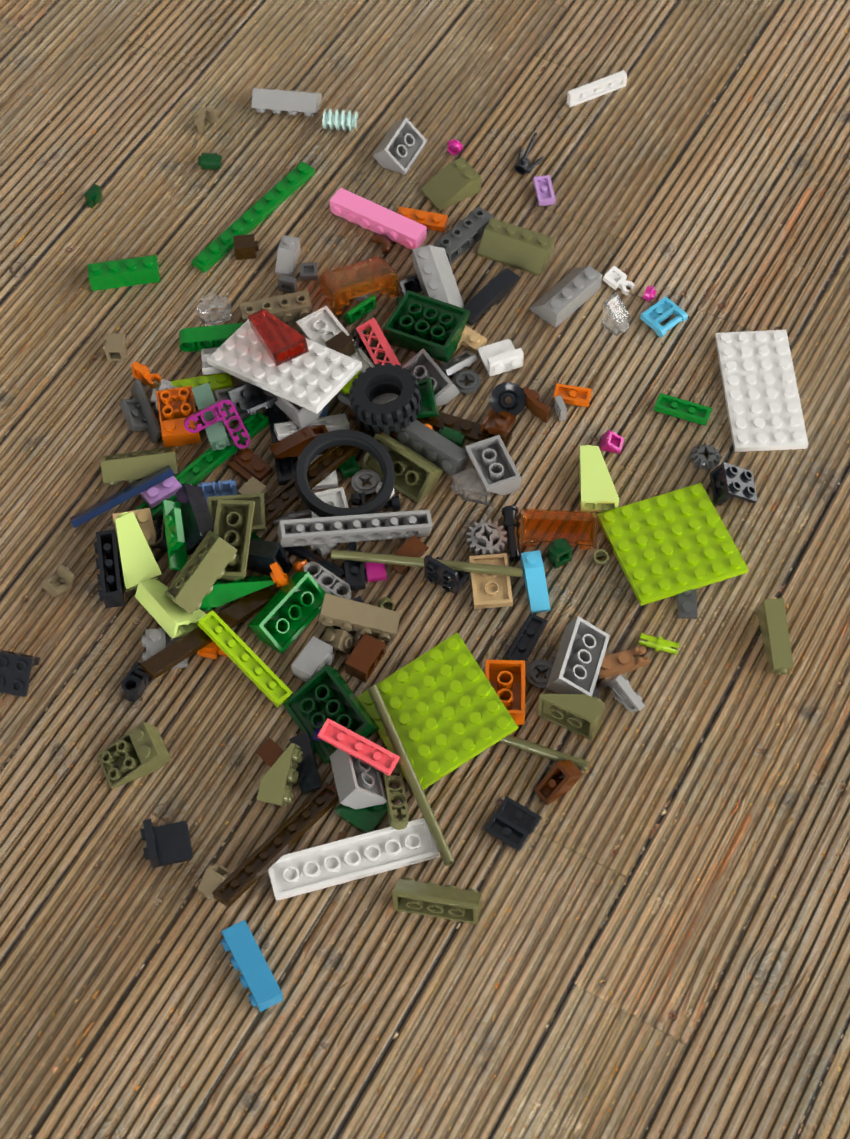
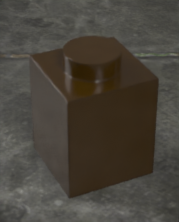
M254 234L233 236L236 260L256 259V251H259L258 241H255Z
M343 331L325 342L326 347L344 355L351 356L355 353L354 339L350 335L347 336Z

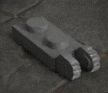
M696 589L684 591L677 595L678 618L697 619Z

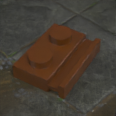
M491 409L481 424L480 431L488 430L490 434L506 438L516 421V416L506 411L496 413L494 409Z
M245 448L235 456L232 462L227 463L228 468L246 482L251 477L261 482L273 472L269 464L248 448Z

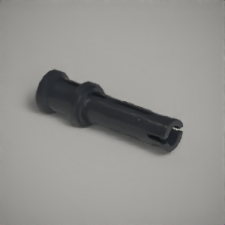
M506 506L502 508L501 512L504 515L505 521L503 526L507 531L509 560L513 562L515 557V562L521 560L518 536L520 522L517 520L518 508L516 506Z

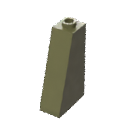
M784 598L765 599L757 608V615L770 673H776V675H786L793 669L794 665Z

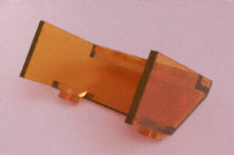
M521 509L519 545L533 547L534 543L553 542L556 539L565 538L568 543L580 545V549H591V546L593 549H597L598 516L595 512Z

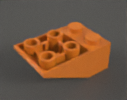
M192 386L156 391L161 432L165 447L201 443L200 431L190 433L183 425L185 418L196 412ZM190 420V424L188 425V427H192L194 429L195 424L198 423V421L194 422L193 420Z

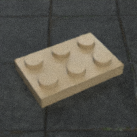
M507 553L469 556V563L509 566ZM470 572L474 609L513 606L510 576Z

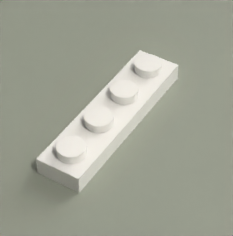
M623 70L568 91V106L573 107L625 87L627 73Z
M345 414L319 417L317 421L309 425H325L328 432L349 430V422ZM293 421L274 424V431L278 441L301 430Z

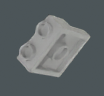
M163 628L145 630L146 635L142 636V645L146 647V652L142 653L143 662L181 637L172 639ZM188 658L171 669L188 667Z

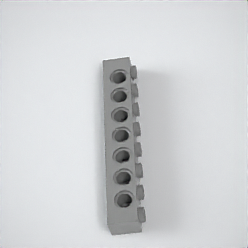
M430 510L279 520L277 534L282 547L412 538L414 535L426 537L429 536L433 525Z

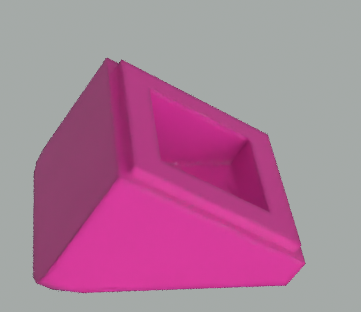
M608 430L602 435L599 448L602 451L620 454L624 438Z

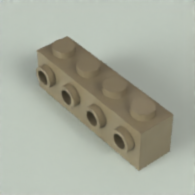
M308 290L239 303L243 323L252 315L275 325L300 320L313 313Z
M325 593L318 622H322L325 626L334 625L341 627L345 631H357L361 635L366 633L370 636L379 637L383 641H393L397 634L401 613Z

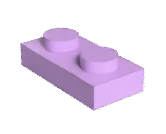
M550 175L533 177L538 205H554L556 199Z
M172 476L142 492L141 497L152 509L161 504L163 500L176 495V492L182 485Z

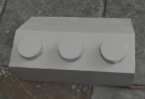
M405 117L392 125L372 156L383 168L404 175L427 143V140Z
M424 349L402 366V368L410 370V373L414 374L417 381L426 378L432 380L437 406L449 403L460 393Z
M500 435L465 446L486 491L504 496L520 490L521 476Z
M337 749L330 756L341 804L353 809H361L387 802L379 770L340 749Z

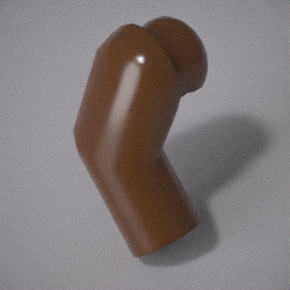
M373 234L372 242L382 245V251L390 252L392 243L389 239Z

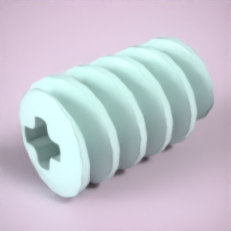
M329 108L328 113L324 109V129H327L329 126L333 130L336 126L337 130H340L341 127L343 131H346L348 128L350 132H353L354 128L356 130L358 122L357 111L352 115L349 110L347 115H345L344 110L339 114L338 109L335 110V113H332L331 108Z

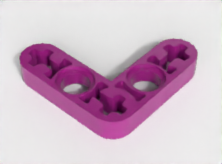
M221 399L189 415L184 420V428L190 433H196L222 420L233 443L238 448L244 449L250 444V436L234 404L229 399ZM223 403H226L227 405L230 404V406L228 407V410H229V412H230L231 414H232L233 412H234L235 414L228 416L227 413H226V411L221 410V408H223V405H222V404H223ZM207 411L214 413V417L210 421L204 419V414ZM200 415V418L204 422V424L201 425V422H198L195 424L194 429L192 427H188V425L190 424L189 421H198L199 419L197 418V416ZM231 419H237L239 422L238 426L234 429L229 427ZM239 431L243 438L246 437L244 444L237 443L239 437L235 432Z

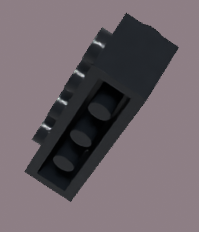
M114 529L96 532L97 542H94L95 553H98L96 566L97 569H100V574H97L98 584L101 585L102 589L99 590L100 602L104 601L106 608L125 606L116 531Z

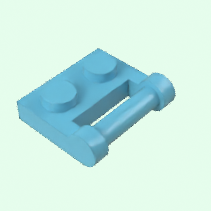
M666 296L643 312L640 317L659 337H663L668 330L688 318L686 312ZM671 315H676V317L667 322L665 325H660L661 322L666 320Z

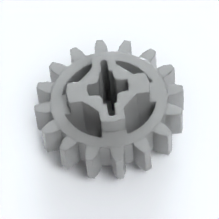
M481 519V524L474 522V527H469V532L466 533L467 546H470V552L475 550L476 556L479 554H500V550L504 551L505 545H507V531H504L503 525L498 527L497 521L492 524L491 519L487 523Z

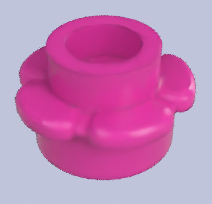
M458 140L448 141L447 150L452 155H458L463 150V145Z
M647 285L643 299L648 300V302L650 299L654 300L657 290H654V286Z

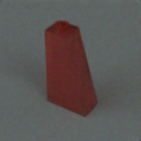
M262 309L248 316L253 332L276 366L309 352L305 337L267 310Z

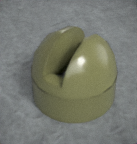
M598 549L593 555L595 564L602 566L608 562L609 554L606 550Z
M388 597L381 598L377 603L378 607L392 611L394 609V602Z

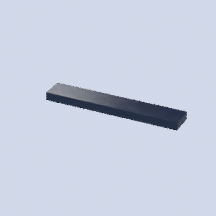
M168 465L70 517L73 527L80 526L174 476V472Z

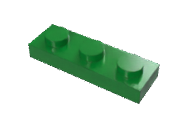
M660 393L654 406V411L706 426L712 408Z

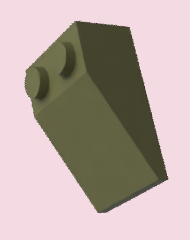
M461 157L448 163L421 188V192L438 211H441L480 192L481 177Z
M264 493L207 497V506L214 525L218 500L255 501L251 533L266 530Z
M540 694L537 716L592 740L602 722L605 702H602L598 697H591L587 694Z

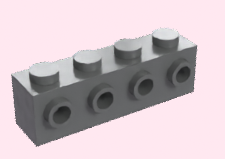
M478 206L467 217L460 220L454 228L448 230L441 239L436 240L433 246L445 249L451 265L482 238L484 229L494 216Z
M415 419L413 423L410 422L407 428L403 427L400 429L401 431L397 432L396 440L439 466L446 473L454 476L466 468L469 459L467 451Z

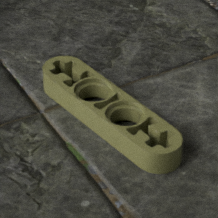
M398 763L396 768H394L393 775L388 776L382 772V779L387 798L386 804L390 825L396 830H402L408 825L409 812L401 765ZM396 783L399 787L392 789L388 784ZM394 799H398L402 802V804L394 805L391 803V801ZM399 812H400V819H401L402 821H399L398 818H396V817H397V813H399Z

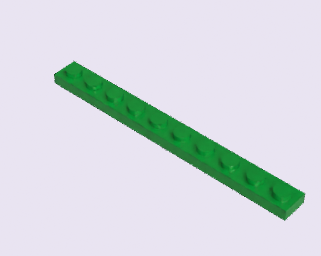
M302 161L191 261L192 266L206 273L234 247L233 236L248 235L315 174V168Z
M260 412L249 415L242 421L250 439L269 425V419ZM239 431L235 432L239 437L237 443L244 444L246 437L243 438ZM227 433L230 442L229 446L215 451L210 447L175 476L182 486L184 484L197 485L240 449L233 443L229 433ZM176 495L172 496L167 500L176 502ZM145 501L135 510L150 508V506ZM162 503L152 509L150 508L152 520L156 519L163 510Z

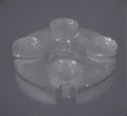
M217 294L206 295L199 300V304L196 306L197 317L206 326L219 325L231 318V304L225 296L218 297Z

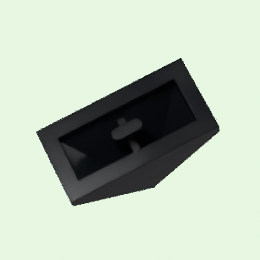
M416 273L407 275L398 282L403 296L407 290L415 293L422 291Z

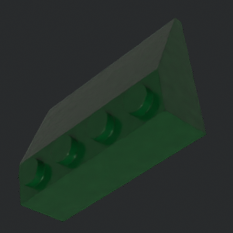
M407 290L384 325L383 332L387 341L391 344L417 353L424 349L430 357L448 363L456 351L470 315V310Z
M328 665L320 669L283 703L303 733H310L313 748L325 764L331 762L330 756L338 748L325 741H314L313 736L316 728L322 729L327 718L366 739L379 729L339 672Z

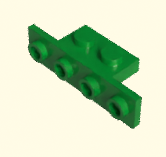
M163 500L162 508L169 567L172 570L181 571L188 561L181 503Z

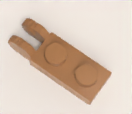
M640 646L632 650L604 656L598 679L633 671L636 668L648 665L651 660L647 656L634 660V657L645 654L647 652L646 648Z

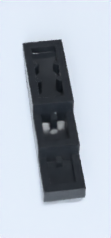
M508 268L495 276L464 307V309L470 310L467 322L473 326L482 314L486 315L495 303L499 304L520 277Z

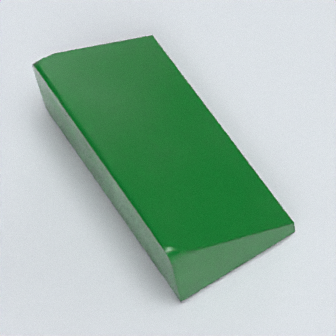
M373 294L342 316V319L348 325H351L376 308L375 295Z

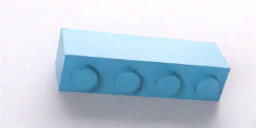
M243 920L221 931L223 939L220 940L225 952L230 951L232 955L229 958L234 970L239 969L241 973L239 980L243 988L248 987L251 993L248 995L252 1006H257L259 1011L262 1012L283 1001V994L246 921Z

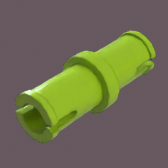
M641 633L640 638L648 641L639 639L638 645L653 648L657 652L661 650L677 655L678 649L670 647L679 648V642L662 639V636L654 637Z

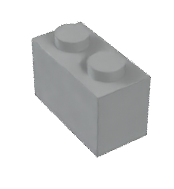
M312 636L291 665L293 676L307 682L325 665H331L335 657L333 646Z

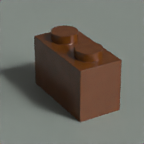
M365 633L361 639L359 638L356 641L354 650L344 660L346 673L367 682L386 653L385 643Z

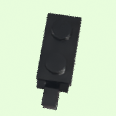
M348 542L349 551H357L356 542ZM344 560L346 583H348L350 589H366L364 562Z

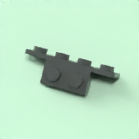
M135 379L131 388V394L134 399H121L119 405L130 431H148L152 443H157L162 435L161 426L157 422L156 414L151 408L150 400L145 394L144 387L139 379Z

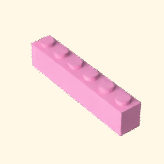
M340 188L330 199V211L334 215L345 218L349 222L358 224L412 250L419 248L427 238L426 226L343 188Z

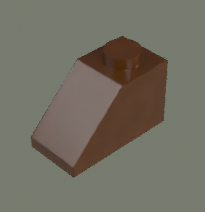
M571 760L558 761L534 791L546 805H549L572 789L583 776V773Z

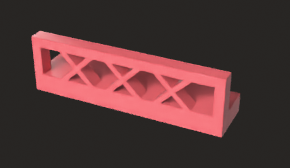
M375 318L356 328L375 365L391 363L393 366L395 364L401 366ZM367 328H372L370 335L362 333ZM372 340L379 341L376 348L370 347ZM379 352L386 353L383 360L377 359Z
M327 718L318 734L319 739L388 776H391L394 768L399 763L400 756Z

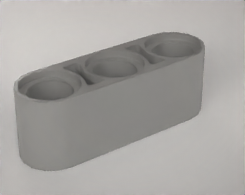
M309 562L304 566V572L315 573L311 576L325 593L351 600V589L348 583L316 562Z

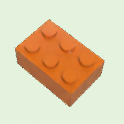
M485 660V676L517 725H524L525 660Z

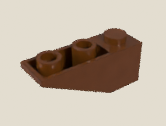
M325 425L306 426L271 445L270 449L275 458L300 457L304 448L313 439L327 433L328 430ZM328 449L322 451L318 455L325 453L326 451H328Z

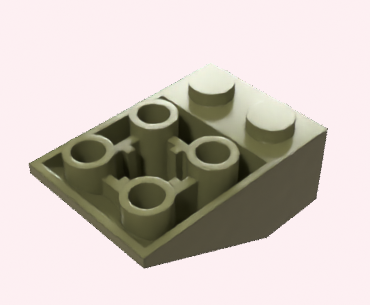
M146 722L139 724L97 755L111 789L155 772L171 761L158 728Z
M291 743L263 776L256 800L283 807H288V804L292 803L294 797L292 786L293 783L297 782L299 774L296 771L297 764L301 763L303 751H301L300 746Z

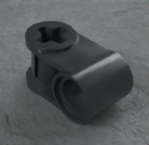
M139 662L133 664L121 683L123 695L128 701L138 700L153 681L141 668V663Z

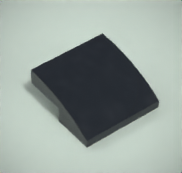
M506 796L497 812H494L484 831L520 852L539 825L542 817Z

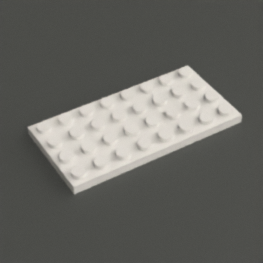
M253 315L207 359L208 365L316 414L363 367L361 361Z
M766 330L716 333L715 341L734 452L807 449L808 439L787 331Z

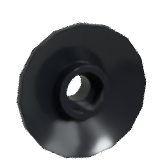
M503 382L497 385L490 396V405L496 413L506 411L516 416L524 409L526 403L522 388L512 382ZM507 397L512 399V402L509 404L506 403Z

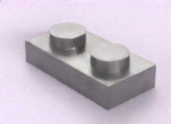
M467 350L450 359L448 363L444 362L438 366L446 376H453L462 368L470 367L472 363L477 361L476 354Z

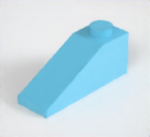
M540 550L521 553L520 566L523 568L522 575L531 613L550 611L546 577Z

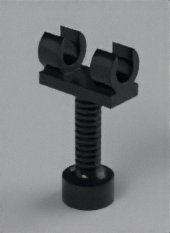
M365 492L350 495L351 505L357 506L367 503ZM399 495L392 496L384 508L390 507L393 511L401 510Z

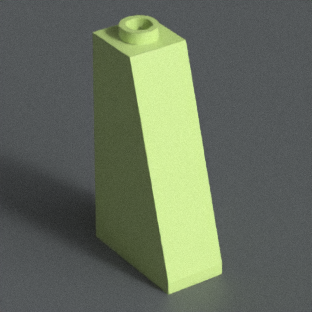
M580 446V511L605 512L618 508L619 497L599 446Z
M124 512L115 519L124 589L126 592H129L138 587L139 581L161 578L162 573L134 513L128 514V512Z
M157 579L139 581L135 598L172 639L185 636L197 628L198 621L207 615L200 609L191 614L174 603L165 594L168 587Z

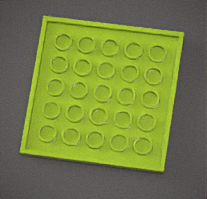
M702 483L597 514V520L641 606L681 594L684 591L694 590L748 573L745 561Z
M458 632L376 684L423 790L519 729ZM367 690L357 696V698L378 725L379 729L377 732L387 749L396 754ZM401 767L402 774H403V776L405 777L406 781L408 782V780H407V778H406V776H405V773H404V771H403V769H402V767Z

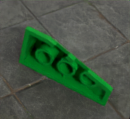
M271 576L245 577V580L239 579L236 581L216 580L213 584V590L209 595H205L200 608L202 611L212 610V607L221 606L274 584Z

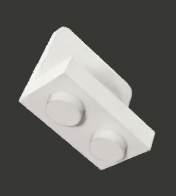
M510 339L478 348V354L490 377L523 367L524 353L521 348L515 349Z

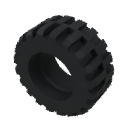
M386 363V365L377 364L376 367L366 368L365 372L362 371L358 375V379H354L349 390L353 415L358 424L370 432L372 430L377 434L381 432L385 434H390L392 431H395V433L399 432L401 428H407L410 422L413 423L417 418L416 415H419L421 411L422 400L416 377L410 373V370L407 368L402 369V366L397 364L395 366L391 363ZM394 393L400 395L396 400L387 404L372 402L382 394Z

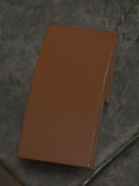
M524 386L522 390L526 399L525 406L536 417L547 423L550 419L551 407L539 401V394L536 391Z
M414 535L393 555L420 558L429 548ZM392 565L401 575L409 567Z
M270 737L256 751L270 767L273 766L284 752Z

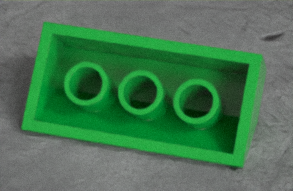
M157 254L87 264L88 278L92 291L161 282Z
M296 572L289 579V584L283 586L247 625L259 640L280 654L291 645L320 612L325 592L309 572Z

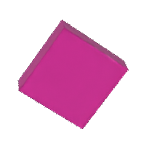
M365 563L368 582L387 580L384 564Z

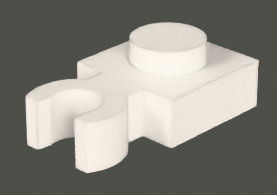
M615 266L602 279L614 290L619 287L626 296L629 294V290L626 287H629L631 290L635 287L633 282L626 281L627 275Z

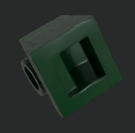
M565 538L556 539L548 546V552L545 553V556L557 569L572 561L573 548Z

